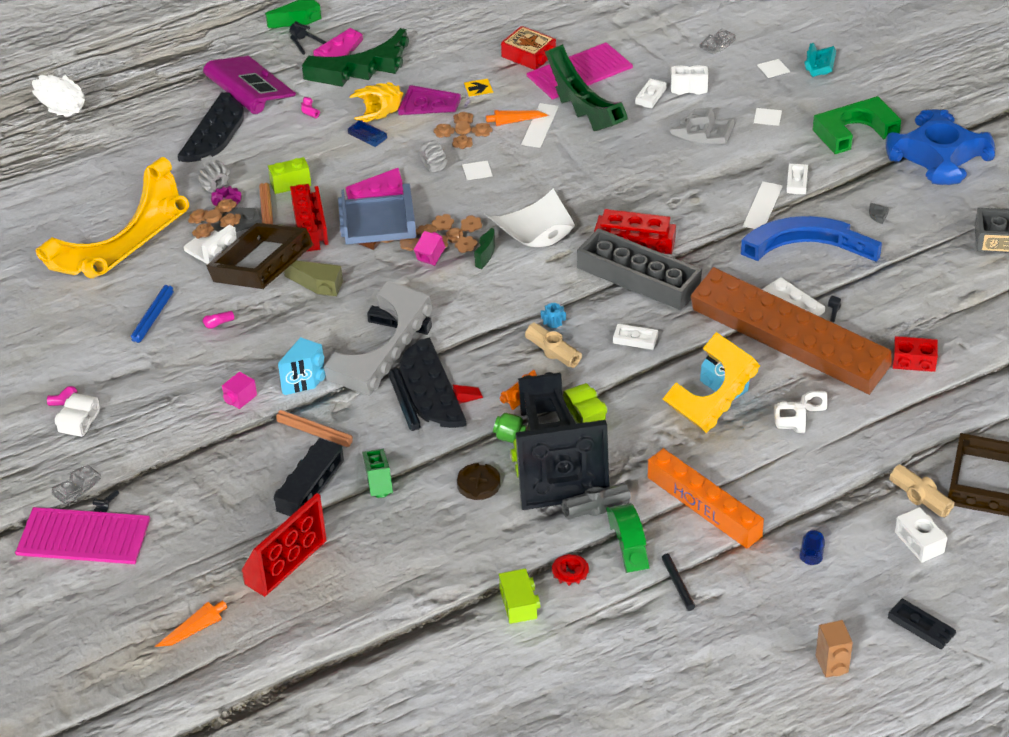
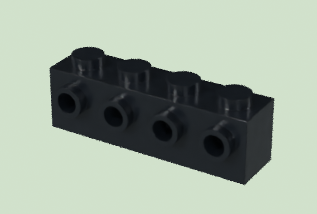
M319 438L314 445H311L306 456L298 462L296 469L287 476L282 487L276 490L274 494L276 512L291 516L316 493L319 494L344 462L342 445Z

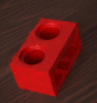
M895 336L892 369L935 372L938 358V339Z

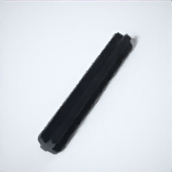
M397 368L391 369L389 371V378L408 427L411 431L419 430L421 428L420 420L400 370Z

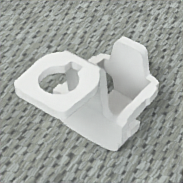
M810 391L802 395L800 402L786 401L774 404V418L777 428L794 429L797 433H805V409L809 411L826 410L827 392ZM816 396L822 399V403L819 405H812L810 402H807V400H811V398ZM779 409H794L796 416L780 417Z

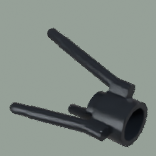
M295 21L289 28L290 39L294 41L303 55L305 51L297 39H304L306 36H309L322 44L326 43L323 39L306 31V29H310V26Z

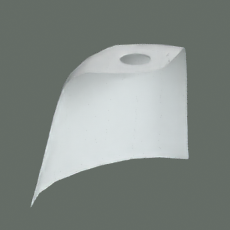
M554 188L542 199L522 210L502 216L486 215L509 235L528 247L540 248L550 246L565 237L575 227L572 218L560 201Z

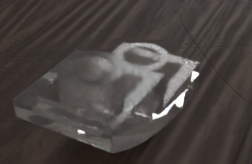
M721 28L714 36L709 34L699 47L712 54H716L731 45L736 40L735 34Z
M88 464L70 472L69 480L52 487V495L66 505L90 490L101 479V474Z

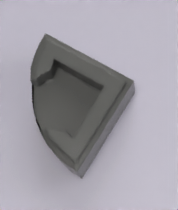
M870 203V217L874 221L883 224L889 213V207Z

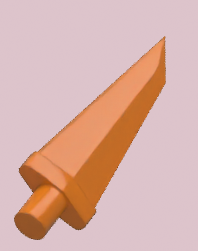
M494 110V115H486V123L495 122L496 126L549 115L540 111Z
M223 600L214 606L209 602L205 603L203 607L155 647L172 646L204 628L218 623L222 620L219 613L227 609L226 603Z

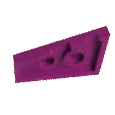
M410 85L398 109V114L456 112L461 101V94Z

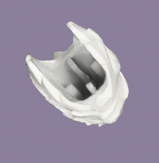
M52 75L38 76L39 79L32 81L33 94L49 108V112L57 113V115L71 116L82 109L85 101L84 93L80 86L75 84L66 75L62 78Z

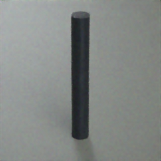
M664 554L661 559L686 609L691 611L695 608V604L670 554Z

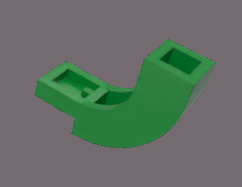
M627 503L607 507L610 530H615L625 572L650 569L645 547L647 545L634 505Z

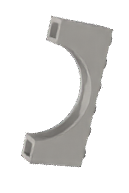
M387 281L378 292L377 297L379 307L389 312L398 322L393 337L385 345L369 353L344 355L334 352L324 365L326 379L370 396L374 389L379 387L384 375L389 373L394 361L399 359L404 347L411 342L414 333L421 328L424 319L431 314L430 295Z

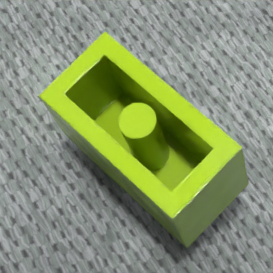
M304 157L268 165L270 184L275 194L290 191V186L309 184L311 186L310 170Z
M526 568L499 573V589L509 624L537 619V609L540 608V600L538 594L534 595L533 593L535 591L533 577L528 576Z

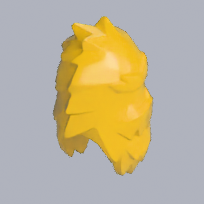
M387 82L386 84L379 83L355 90L349 98L359 97L363 99L366 111L363 115L354 119L371 122L374 119H383L389 113L397 111L403 95L399 85L395 86L393 83Z

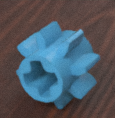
M557 303L545 305V310H541L543 325H547L550 328L562 326V321L566 320L564 307Z

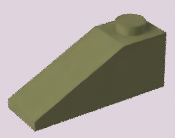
M296 260L284 271L285 277L321 295L337 296L343 282L342 268L338 265Z

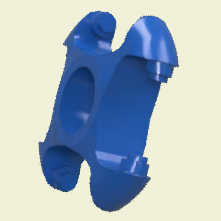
M944 109L921 111L915 118V123L920 126L919 128L907 134L889 133L885 143L887 156L890 161L899 162L904 157L913 163L928 169L925 176L935 185L960 184L965 179L967 173L964 169L958 168V166L976 156H981L984 161H991L995 157L996 148L990 132L978 134L955 124L953 115Z

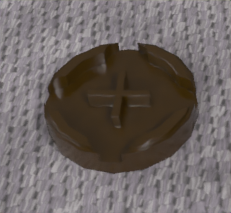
M472 463L462 468L458 473L457 489L460 494L469 499L484 500L490 498L498 492L501 486L499 472L489 464L484 466L479 465V463Z

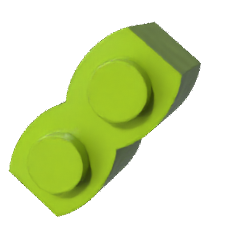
M587 383L563 391V399L577 424L605 420L607 414L606 404L597 398L595 389L591 388Z

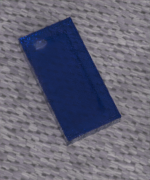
M360 120L348 128L349 135L374 147L387 139L386 132Z

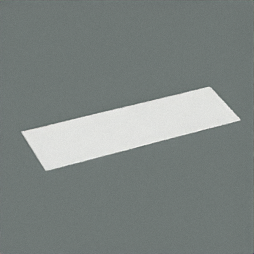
M539 104L536 111L543 112L549 116L532 119L521 145L541 148L559 106Z
M762 182L742 227L756 229L767 223L783 185Z

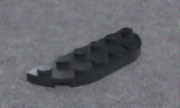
M220 93L177 155L178 161H201V158L209 155L213 157L225 149L244 120L243 105L231 93Z
M431 338L418 340L405 351L400 361V373L416 413L427 422L431 420L440 423V427L457 428L467 426L466 418Z

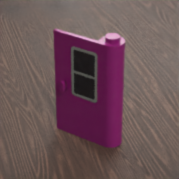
M250 56L211 60L203 68V72L208 78L225 92L231 93V96L253 114H259L263 111L266 100L296 96L293 90Z

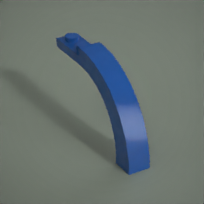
M799 216L775 220L761 225L748 233L741 242V255L759 261L765 254L783 245L798 242H819L840 247L877 262L881 256L882 242L850 230V224L824 217Z

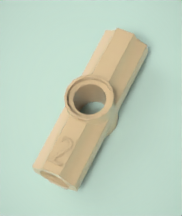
M534 322L528 326L525 337L542 348L547 358L558 359L571 368L578 365L582 359V353L564 342L559 332H549Z
M900 464L890 474L889 480L906 491L909 500L913 504H924L943 518L948 516L954 508L955 502L938 491L936 484L929 477L920 478Z

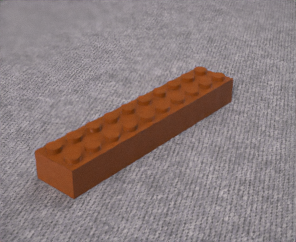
M715 267L710 270L691 294L694 311L868 395L871 394L892 365L890 349Z

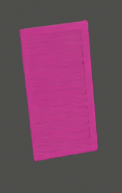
M607 42L569 56L575 70L587 85L633 68V65ZM550 64L526 73L527 77L552 100L559 97L555 88L558 84Z
M33 507L15 554L18 556L136 564L150 522V516Z

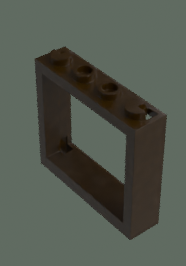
M255 223L207 264L206 267L213 282L264 289L311 248L313 243L307 228ZM263 241L282 243L280 247L257 267L236 266Z
M960 433L948 498L955 502L954 506L1009 516V494L958 484L963 454L1009 462V442Z

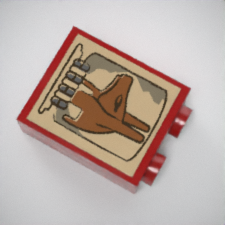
M520 26L501 42V56L536 70L548 61L545 51L556 47V39Z

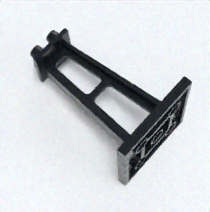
M547 372L544 375H526L523 378H518L521 416L527 415L529 431L516 432L520 504L522 510L561 505L563 499L584 494L585 490L589 488L609 487L608 430L606 420L575 423L562 396L561 372ZM556 411L560 420L558 422L541 424L537 414Z

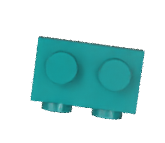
M814 42L810 43L804 63L806 70L810 72L812 77L832 72L837 52L835 47L831 46L817 50Z

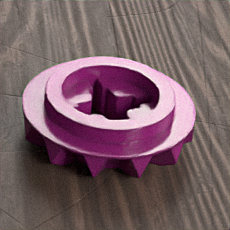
M223 186L222 189L217 188L212 193L211 202L214 206H218L221 200L232 199L236 204H239L242 199L241 192L238 191V188H232L231 186L225 188Z

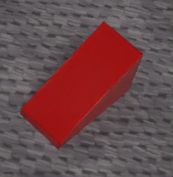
M453 384V391L459 404L483 398L479 387Z

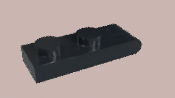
M903 598L888 613V619L938 649H943L951 638L956 635L954 628Z

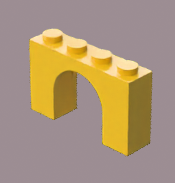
M717 332L704 346L703 350L712 359L724 366L725 379L722 386L715 393L701 397L693 395L678 383H675L663 398L672 409L705 433L716 425L719 417L729 409L731 402L737 395L742 393L746 383L757 374L760 367L752 356Z

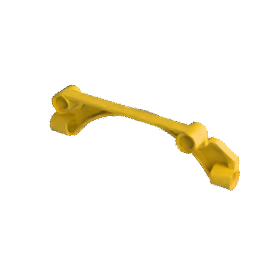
M160 157L145 169L142 196L138 208L130 222L118 234L105 241L92 244L68 243L51 237L36 248L38 258L43 261L49 270L76 275L82 271L90 279L105 274L188 210L189 202L186 197L179 196L174 176L170 172L172 165L165 157ZM93 265L97 267V272L94 270Z

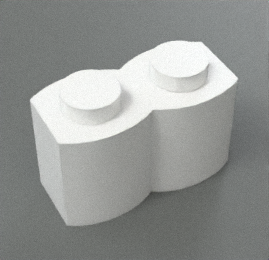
M707 66L671 67L672 93L682 95L690 92L699 95L707 92Z
M73 393L65 401L64 408L55 417L58 432L84 436L91 422L95 420L99 413L98 397Z

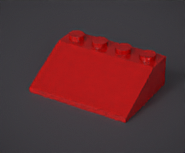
M316 493L253 549L242 568L244 584L266 597L327 541L320 494Z

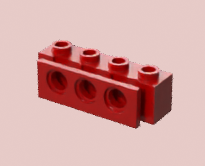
M309 184L290 186L296 227L307 228L313 246L306 252L320 250V241H324V245H328V236L319 188L315 186V192L310 193Z
M604 209L603 215L598 216L594 232L599 228L664 254H672L676 240V224H670L671 217Z

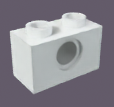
M920 507L897 517L895 533L921 563L945 552L947 541L945 532L939 529L932 518Z

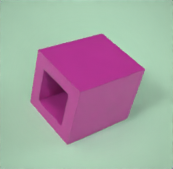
M424 231L414 248L417 260L435 266L445 249L442 236L435 232Z
M240 371L222 385L224 401L238 409H241L257 396L255 380Z

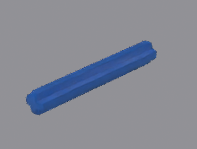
M164 285L132 332L131 340L133 342L140 343L173 294L174 291L171 285Z

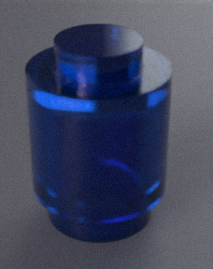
M811 530L802 538L799 557L808 565H816L823 560L825 539L821 532Z

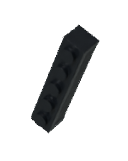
M371 305L367 312L369 323L397 328L398 322L389 312L381 309L379 306ZM426 317L422 322L421 328L416 332L428 335L432 328L431 318Z

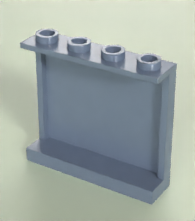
M410 183L402 184V195L345 200L344 189H342V197H338L341 237H345L346 244L416 238Z

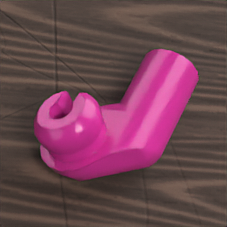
M304 97L303 102H301V111L308 116L318 118L320 111L313 108L312 98Z
M232 311L212 316L207 315L203 318V324L206 328L213 329L222 323L233 321L234 314Z
M68 386L59 395H48L47 405L64 406L65 401L73 393H77V389L73 386Z

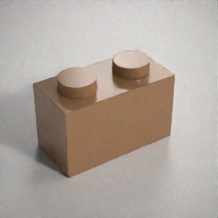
M843 620L819 625L815 656L825 678L849 673L853 642Z

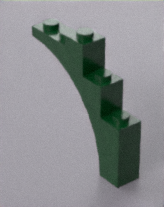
M400 28L386 42L361 53L338 57L308 55L302 64L303 80L343 87L350 77L370 80L376 71L396 74L403 64L402 52L409 44L407 29Z
M563 44L545 51L558 84L555 88L561 103L571 101L577 118L587 115L593 131L608 128L628 120L622 102H611L601 98L582 80L570 61Z

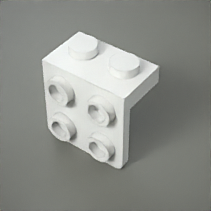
M229 224L219 232L216 230L212 231L208 237L194 238L184 246V251L209 264L237 240L235 227Z

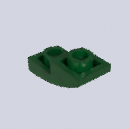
M490 228L480 237V247L474 252L475 267L481 270L486 266L494 253L495 231L493 228Z

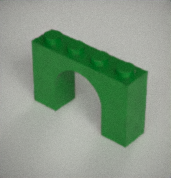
M879 96L814 115L812 130L834 154L851 150L853 134L845 127L848 124L860 123L868 125L883 140L886 139L889 133L895 132L900 134L901 119Z

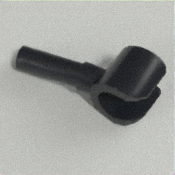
M833 295L828 301V307L832 308L831 322H835L836 314L841 308V298Z
M114 490L105 499L95 498L93 500V505H96L94 511L107 512L109 503L119 494V491Z

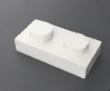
M649 79L636 96L635 104L653 108L666 90L667 83Z
M789 163L787 193L806 194L808 165Z
M617 324L613 343L654 350L658 330Z

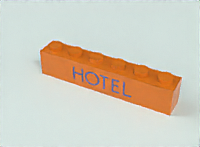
M663 448L648 459V478L746 549L762 538L763 517Z

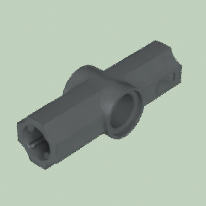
M625 483L606 488L593 487L585 490L584 494L563 499L561 507L567 519L586 514L600 515L607 512V507L629 503L631 494Z

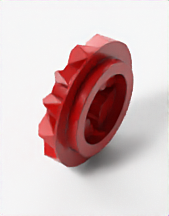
M575 554L562 555L553 562V577L558 579L560 584L567 582L570 586L571 583L575 582L579 585L581 580H586L589 573V565L581 556ZM566 566L570 568V570H574V573L567 571Z

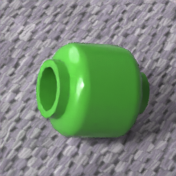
M503 413L501 417L497 416L493 432L496 433V437L499 440L513 443L516 439V432L526 431L527 426L523 425L522 417Z

